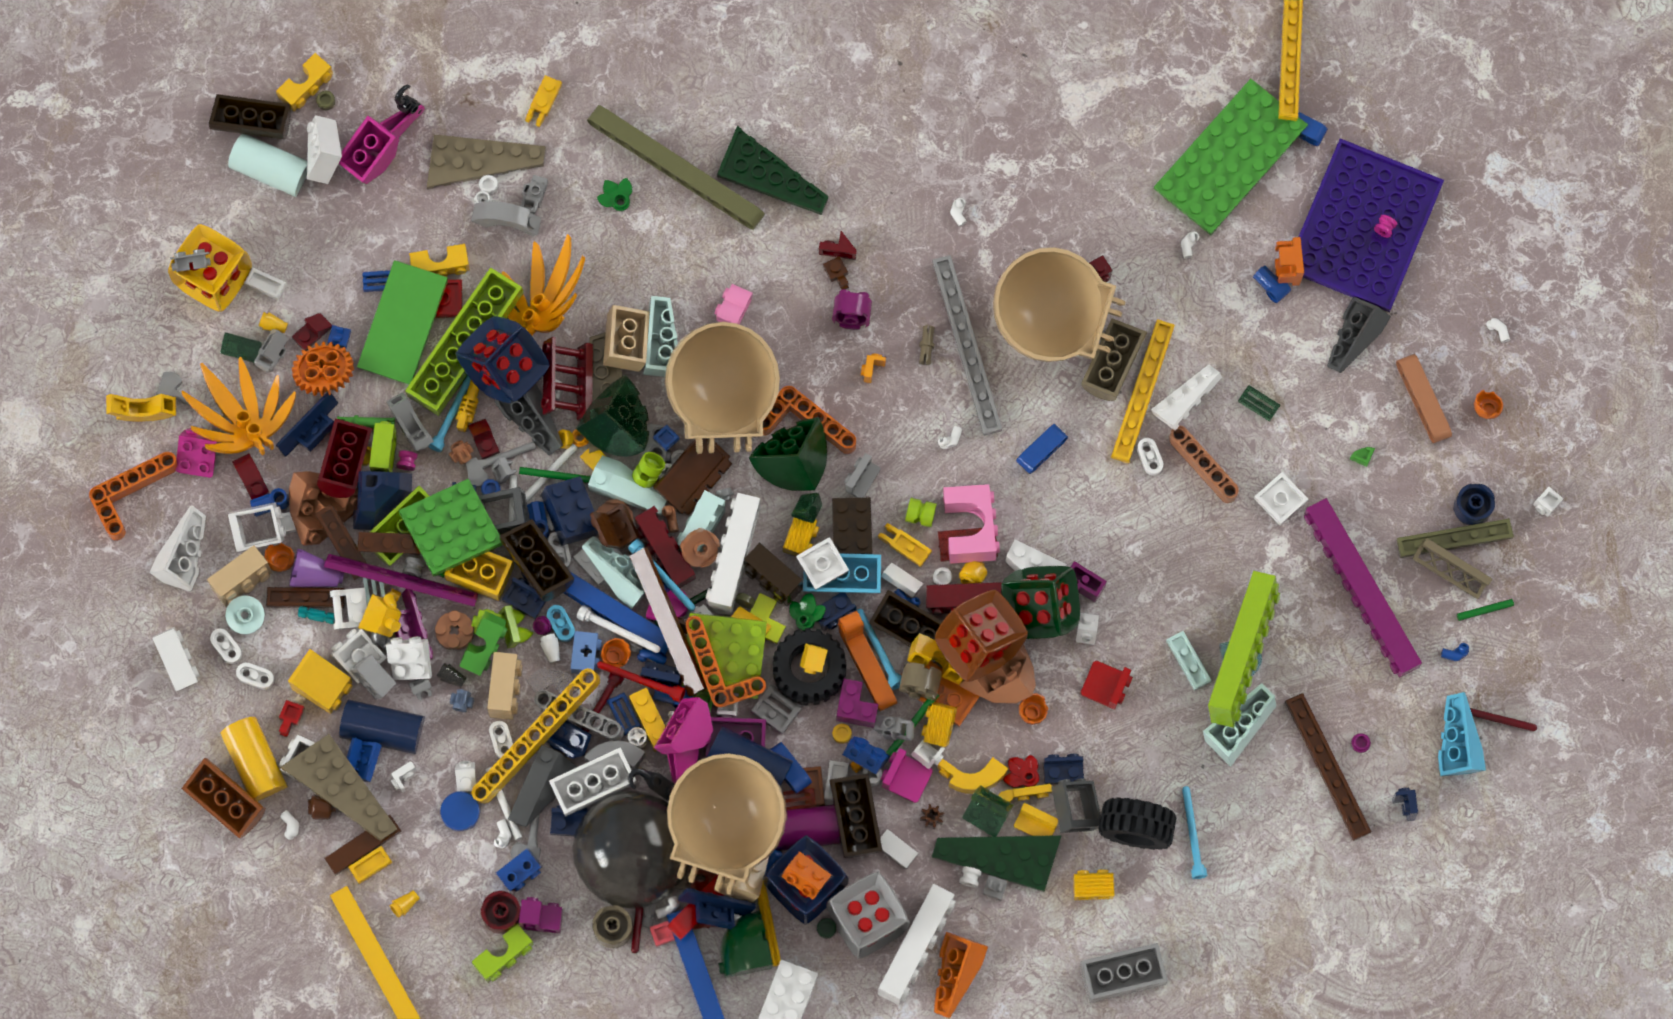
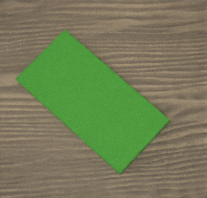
M394 260L357 368L409 385L415 377L448 282V277Z

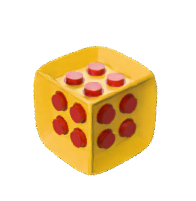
M198 224L186 237L176 253L185 252L186 255L193 254V250L205 249V252L210 253L206 255V258H210L211 265L207 266V268L194 269L193 262L189 263L190 270L176 272L172 271L171 263H175L173 259L170 262L168 273L172 282L184 293L205 306L222 312L244 285L252 269V262L249 254L234 241L208 226Z

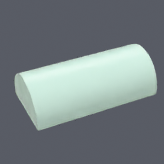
M246 134L239 136L229 156V168L294 197H297L307 178L306 160Z

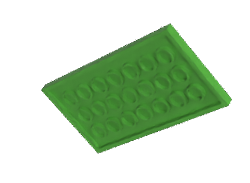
M1250 79L1158 181L1154 189L1208 234L1212 235L1295 142L1308 124L1299 117L1297 121L1278 119L1279 101L1254 80Z

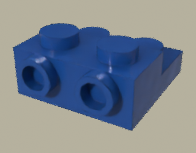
M855 736L849 741L842 754L874 774L880 771L890 757L883 749L874 747L866 739Z

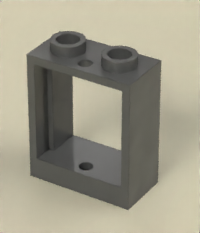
M520 487L478 496L484 508L485 503L513 497L516 520L494 525L499 535L505 534L529 521L526 494Z
M1085 778L1070 782V779L1058 781V785L1051 787L1061 833L1087 832L1099 828L1101 814L1094 781H1086ZM1067 791L1080 792L1085 819L1073 820Z

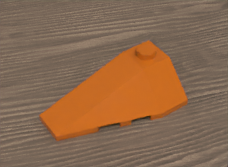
M946 932L939 955L942 958L941 969H938L940 986L936 989L935 1013L947 1018L952 1016L980 970L988 946Z

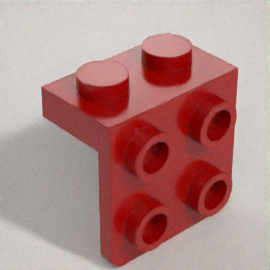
M1094 661L1081 689V695L1115 710L1117 704L1122 705L1126 694L1123 693L1125 686L1129 688L1133 677L1130 674L1132 670L1124 667L1123 671L1100 661Z

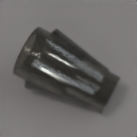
M444 663L437 674V677L441 678L440 681L460 688L467 679L450 663L449 665Z

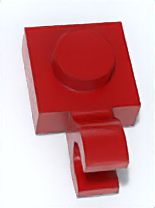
M289 700L285 701L279 715V719L283 720L279 729L280 735L288 737L291 725L298 726L305 710L304 706Z

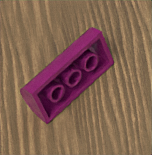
M834 805L786 810L787 818L784 833L775 849L777 851L788 850L805 835L812 838L820 846L840 844Z

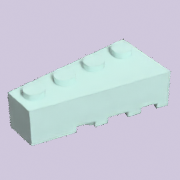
M651 296L649 302L647 357L643 375L665 377L670 355L678 344L670 298Z
M1261 683L1247 695L1245 704H1241V717L1239 721L1235 722L1234 728L1212 723L1203 731L1205 742L1230 767L1275 709V696Z

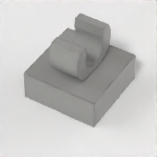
M505 457L499 458L491 467L499 484L506 482L511 475L517 472L516 469L511 470L510 465L513 462L511 460L507 461Z
M417 679L409 683L413 694H416L420 701L422 700L421 692L426 691L429 697L432 696L429 689L432 687L429 679Z
M989 875L983 895L1001 901L1007 881Z

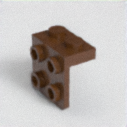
M620 504L607 513H590L591 523L597 529L599 540L603 546L623 549L636 539H640V535L625 504Z

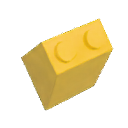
M311 649L308 650L288 680L293 691L330 714L333 710H338L342 703V697L344 694L347 695L353 687L352 679Z

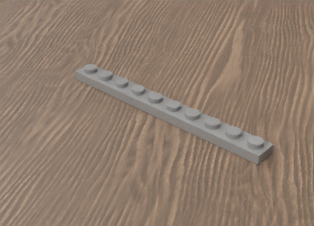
M951 255L933 259V267L983 436L1001 432L1002 426Z

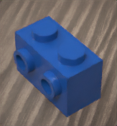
M527 848L498 870L496 874L509 891L515 890L517 892L525 886L524 881L528 878L533 880L541 874L540 869L543 866L530 849Z

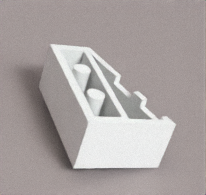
M315 115L312 122H309L307 126V179L328 184L342 158L336 120Z
M1014 540L1005 561L1014 571L1037 566H1067V564L1017 540Z
M175 627L153 636V641L175 690H181L198 682L199 672L196 666H191L189 660L192 657L188 648L184 649L181 643L184 639L180 630L176 631Z

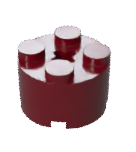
M495 891L485 898L481 906V916L489 930L493 933L505 934L517 923L519 925L521 907L514 895L506 891ZM499 909L505 911L503 916H500V914H498Z

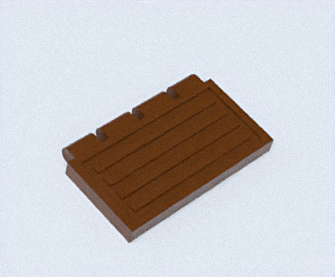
M702 438V454H697L696 439H694L653 487L680 514L684 512L689 516L696 506L693 500L695 499L698 502L704 490L709 492L705 487L706 485L711 489L721 478L718 471L725 474L732 465L728 460L731 456L715 441L714 452H708L707 438Z

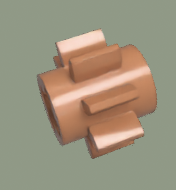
M460 440L451 445L450 449L452 452L448 454L455 463L464 464L472 458L470 453L474 450L467 441L464 443Z

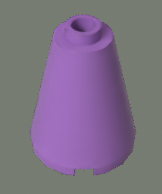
M297 549L289 586L337 587L338 583L342 584L344 572L324 567L325 560L302 549Z

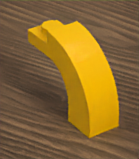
M109 394L106 395V414L116 416L117 420L132 422L163 420L176 416V397L159 394L150 398L134 399Z
M994 757L991 758L981 771L972 774L959 771L943 758L937 767L940 775L946 779L951 778L948 785L950 788L966 794H977L992 789L1008 772V768Z

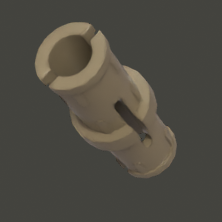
M928 325L923 326L922 341L919 344L921 348L919 363L924 365L925 357L926 365L931 364L935 327L930 325L929 333Z

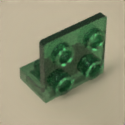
M980 785L972 795V800L962 818L989 835L996 837L1014 805Z

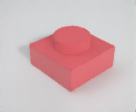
M668 921L649 927L656 947L675 940L672 931L667 927Z

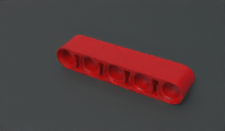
M719 874L702 890L703 892L725 896L715 891ZM688 904L667 925L680 940L698 923L696 922L695 905Z

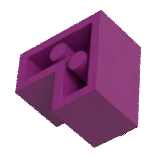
M1074 561L1071 567L1076 575L1078 592L1095 603L1105 589L1107 581Z
M850 679L843 680L836 721L874 728L878 704L860 701L863 682Z
M527 897L526 900L522 899L519 925L523 930L561 934L563 908L559 907L558 903L542 905V901H538V898Z

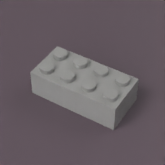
M1158 943L1083 960L1080 963L1089 1003L1164 986L1168 982Z

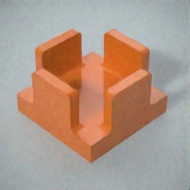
M1293 237L1291 241L1276 242L1275 251H1279V259H1275L1278 283H1292V286L1300 285L1304 275L1301 237Z

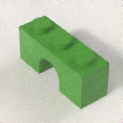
M485 611L475 634L482 637L486 644L475 646L469 643L459 666L481 676L483 670L487 671L491 663L489 658L491 654L494 655V652H497L499 647L497 642L499 638H504L508 629L505 627L506 620Z

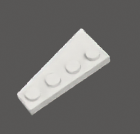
M1207 365L1151 409L1153 415L1176 431L1179 427L1178 423L1190 415L1189 411L1191 408L1198 406L1201 402V397L1204 394H1208L1222 378L1221 373L1211 365Z

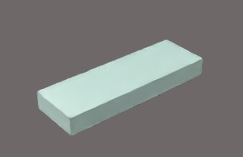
M1184 631L1166 639L1168 646L1194 691L1212 681Z

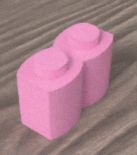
M732 284L730 288L725 289L722 296L724 301L722 304L717 305L714 314H716V321L737 323L740 325L751 303L753 293Z

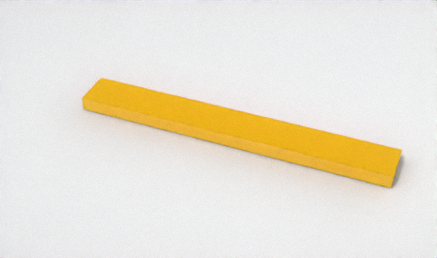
M1284 0L1278 119L1297 121L1303 0Z
M1159 319L1156 321L1111 455L1113 459L1128 464L1130 462L1175 327L1174 324Z
M348 886L331 894L332 901L397 1019H420Z

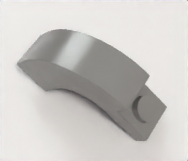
M484 201L475 203L471 221L486 228L502 225L518 229L531 236L538 235L541 217L530 213V209L515 204Z
M403 392L386 401L398 425L415 451L423 450L430 443L434 442Z
M608 741L592 748L584 756V759L588 763L621 747L631 770L638 768L646 755L643 750L631 743Z

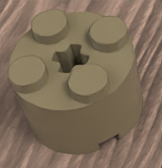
M906 663L903 668L899 691L909 693V697L913 699H920L921 696L929 700H936L942 672L934 667H930V669L925 668L924 664Z
M617 905L601 908L593 918L595 938L601 945L608 948L617 949L625 945L633 932L629 913ZM616 923L617 929L610 930L609 924L614 925Z

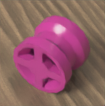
M1381 215L1379 218L1380 222L1375 225L1374 231L1383 237L1390 238L1392 229L1396 228L1397 222L1390 216Z
M399 451V461L396 467L405 471H414L416 467L414 462L418 455L411 451Z

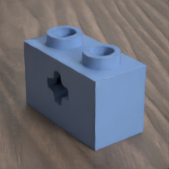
M575 631L571 673L579 674L587 668L594 671L599 670L597 663L600 661V658H597V651H601L602 640L599 639L598 633ZM586 650H589L588 656L584 657Z

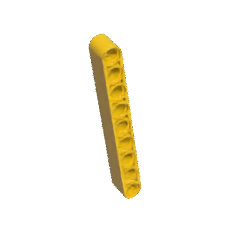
M592 669L582 670L472 789V797L480 803H489L540 749L541 745H544L598 687L600 676ZM593 674V681L586 683V677ZM580 689V695L574 698L572 696L573 691ZM562 703H566V704H567L566 710L563 711V712H560V711H559L560 705H561ZM553 717L552 725L546 726V720ZM535 732H540L539 739L533 741V734ZM522 746H526L525 754L519 755V749ZM512 760L513 766L507 770L505 767L506 763ZM495 775H499V781L493 784L492 778ZM485 789V797L479 798V792Z

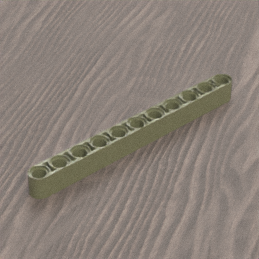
M598 105L587 119V122L592 127L747 228L754 230L764 217L765 213L760 208L603 106Z

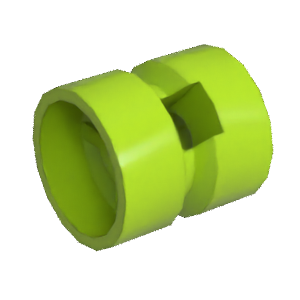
M645 452L632 473L635 483L644 488L653 487L665 468L664 459L654 452Z
M911 497L905 522L914 524L920 522L922 526L932 527L937 503L929 501L922 503L920 499Z

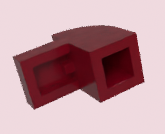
M249 453L232 461L252 500L269 493Z

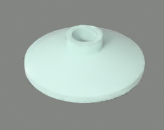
M239 596L229 603L225 617L227 624L233 631L239 634H250L261 627L265 613L262 604L254 597ZM243 611L248 613V617L246 619H243L241 617V613Z

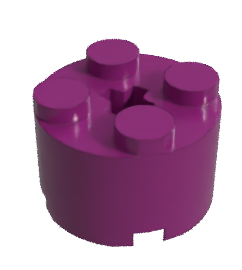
M840 290L839 294L834 298L833 323L836 321L839 323V327L851 330H858L863 325H865V328L868 327L872 308L869 294L866 292L854 293L848 290Z

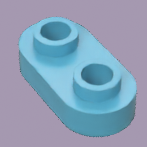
M551 606L547 611V618L551 623L554 633L562 642L571 641L574 638L575 628L562 606ZM556 613L560 614L558 619L553 618ZM568 630L569 634L565 636L562 632Z

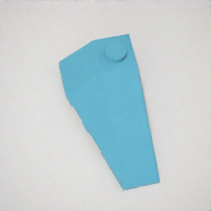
M1462 692L1447 696L1444 712L1445 728L1444 732L1441 733L1443 742L1442 748L1438 753L1440 776L1486 771L1483 748L1466 694Z

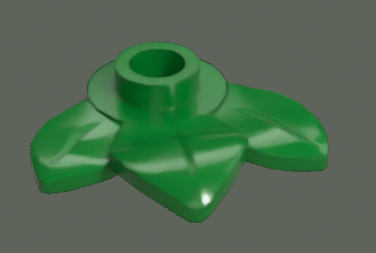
M624 178L618 185L610 180H605L603 184L604 194L597 196L599 203L604 207H613L617 211L628 209L630 206L629 197L632 194L630 181ZM622 200L624 204L618 205L617 202Z
M812 593L803 596L800 603L792 601L789 607L790 616L796 620V626L802 631H805V628L812 629L815 622L823 618L826 610L825 606L816 605V600Z

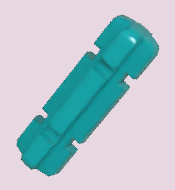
M300 606L298 609V616L301 618L308 617L310 620L326 621L329 624H334L335 622L334 613H326L325 611L313 608L307 609V607Z

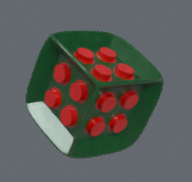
M1028 567L1012 572L1002 581L1001 595L1009 602L1024 623L1028 632L1027 639L1063 636L1071 632L1079 624V592L1076 575L1072 567Z

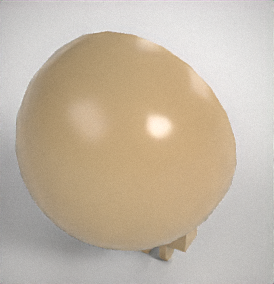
M1053 247L1039 248L1025 253L1006 268L995 287L993 310L999 332L1012 348L1033 360L1055 362L1064 361L1077 355L1094 359L1097 350L1110 353L1111 349L1109 347L1099 345L1100 339L1108 342H1114L1115 339L1113 336L1102 333L1108 314L1117 317L1122 316V312L1111 309L1110 305L1112 302L1119 306H1125L1126 302L1113 297L1116 285L1102 281L1094 267L1084 258L1069 250Z
M728 322L703 325L692 330L682 338L672 351L665 374L667 397L675 413L684 422L685 439H696L697 454H702L703 451L702 438L708 439V452L713 453L714 438L733 437L735 452L740 451V437H745V449L747 452H751L752 437L763 436V421L773 408L779 392L780 376L778 363L768 344L753 330L737 323Z
M713 755L696 762L677 780L670 794L667 809L668 827L674 842L670 859L681 862L677 878H683L688 864L693 866L689 875V882L693 883L695 881L699 868L719 874L715 885L716 891L722 888L724 877L730 878L726 894L731 895L736 880L748 883L752 868L767 859L778 846L786 824V801L781 787L773 775L760 763L740 755Z

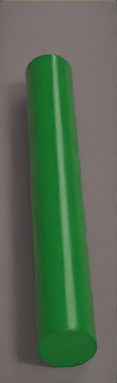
M1513 599L1457 613V619L1461 621L1514 606Z

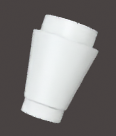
M555 633L540 637L541 642L539 644L549 663L560 661L558 637L555 636Z

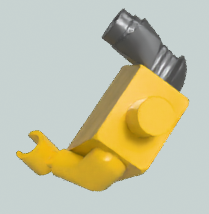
M394 588L384 597L372 594L358 627L359 629L371 632L372 643L374 645L378 644L385 650L386 644L392 639L390 637L401 627L400 622H398L401 611L397 608L396 604L401 596V592Z

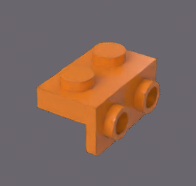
M799 851L785 869L782 877L789 884L802 891L804 895L814 900L822 887L830 879L831 874Z

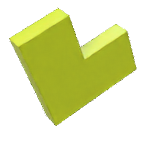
M759 593L750 613L771 625V629L766 634L765 639L778 644L786 626L770 619L777 601Z

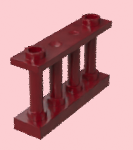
M552 336L544 341L542 345V351L550 365L543 375V398L541 401L543 415H547L554 411L555 408L575 411L577 420L585 421L592 417L593 344L585 343L577 349L556 346V337ZM556 354L576 357L577 368L556 364ZM555 372L576 375L577 386L555 382ZM555 390L575 393L577 395V404L555 400Z

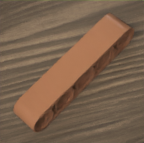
M1412 354L1397 360V369L1431 442L1434 444L1452 437L1450 426L1417 356Z
M1179 425L1176 431L1172 429L1169 437L1171 445L1224 503L1234 502L1239 492L1237 484L1185 427ZM1174 434H1181L1183 436V439H1176L1174 437ZM1192 447L1196 452L1191 454L1186 449ZM1205 461L1208 463V467H1201L1199 462ZM1212 476H1219L1221 478V481H1214L1212 479ZM1230 489L1234 495L1228 496L1224 491Z

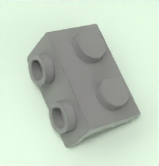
M865 453L862 458L859 457L854 465L856 469L853 474H848L844 482L846 483V492L857 498L865 497L881 470L879 466L871 462L872 457Z

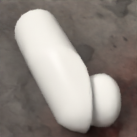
M286 810L281 814L280 818L287 824L284 833L285 837L292 840L298 835L299 822Z

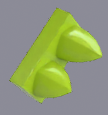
M512 605L504 606L498 612L502 614L501 618L506 620L505 627L508 628L504 636L507 649L515 648L519 643L525 642L533 635V632L529 629L517 627V624L524 619L525 614L519 610L512 609Z

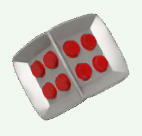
M879 871L858 880L827 901L826 908L831 919L835 922L837 930L857 959L865 957L892 942L907 931L910 926V921L907 919L901 903Z

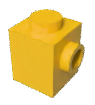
M806 643L800 666L805 668L804 672L814 675L816 671L822 673L828 650Z

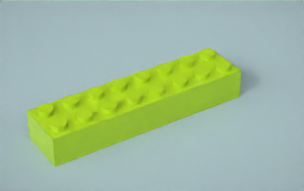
M490 267L405 390L407 397L440 416L467 376V373L456 357L457 350L486 320L495 316L507 318L524 294L522 287Z
M1257 571L1252 573L1208 703L1212 723L1234 728L1235 722L1240 720L1241 704L1244 705L1246 702L1247 693L1245 692L1247 687L1250 688L1253 677L1251 674L1253 670L1256 671L1257 656L1263 651L1264 643L1262 641L1264 637L1268 636L1269 620H1273L1275 614L1274 605L1278 604L1280 600L1279 584L1276 581L1275 575Z

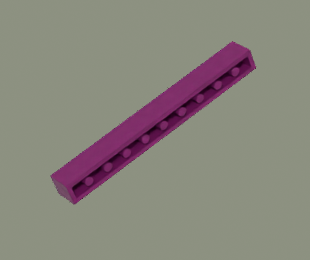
M1325 498L1307 507L1304 513L1306 523L1314 529V537L1318 542L1322 543L1324 547L1323 552L1333 562L1332 567L1337 575L1340 574L1344 589L1350 592L1354 606L1356 608L1359 607L1362 613L1361 618L1363 622L1370 626L1373 639L1375 641L1378 640L1381 645V653L1385 658L1389 659L1392 672L1401 678L1420 668L1422 662L1328 499Z

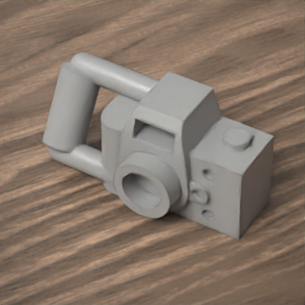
M533 175L531 183L524 185L522 191L523 199L520 206L530 209V213L535 214L537 207L540 208L548 186V179Z
M272 329L258 351L259 354L254 360L255 366L266 372H272L279 359L283 358L287 352L284 345L288 337L280 331ZM262 356L271 361V365L261 360Z
M877 715L874 730L879 734H883V737L887 740L896 741L900 739L911 741L914 738V723L911 720Z

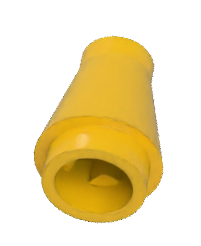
M263 312L259 322V327H262V330L271 331L276 329L284 334L288 326L287 322H284L270 312Z
M412 890L393 900L389 906L392 912L399 918L405 916L420 898Z

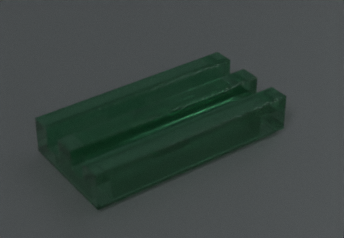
M1250 385L1247 386L1238 400L1239 403L1269 422L1281 406ZM1248 392L1265 401L1266 403L1274 407V409H1271L1270 407L1263 404L1261 401L1255 399L1254 397L1249 395Z

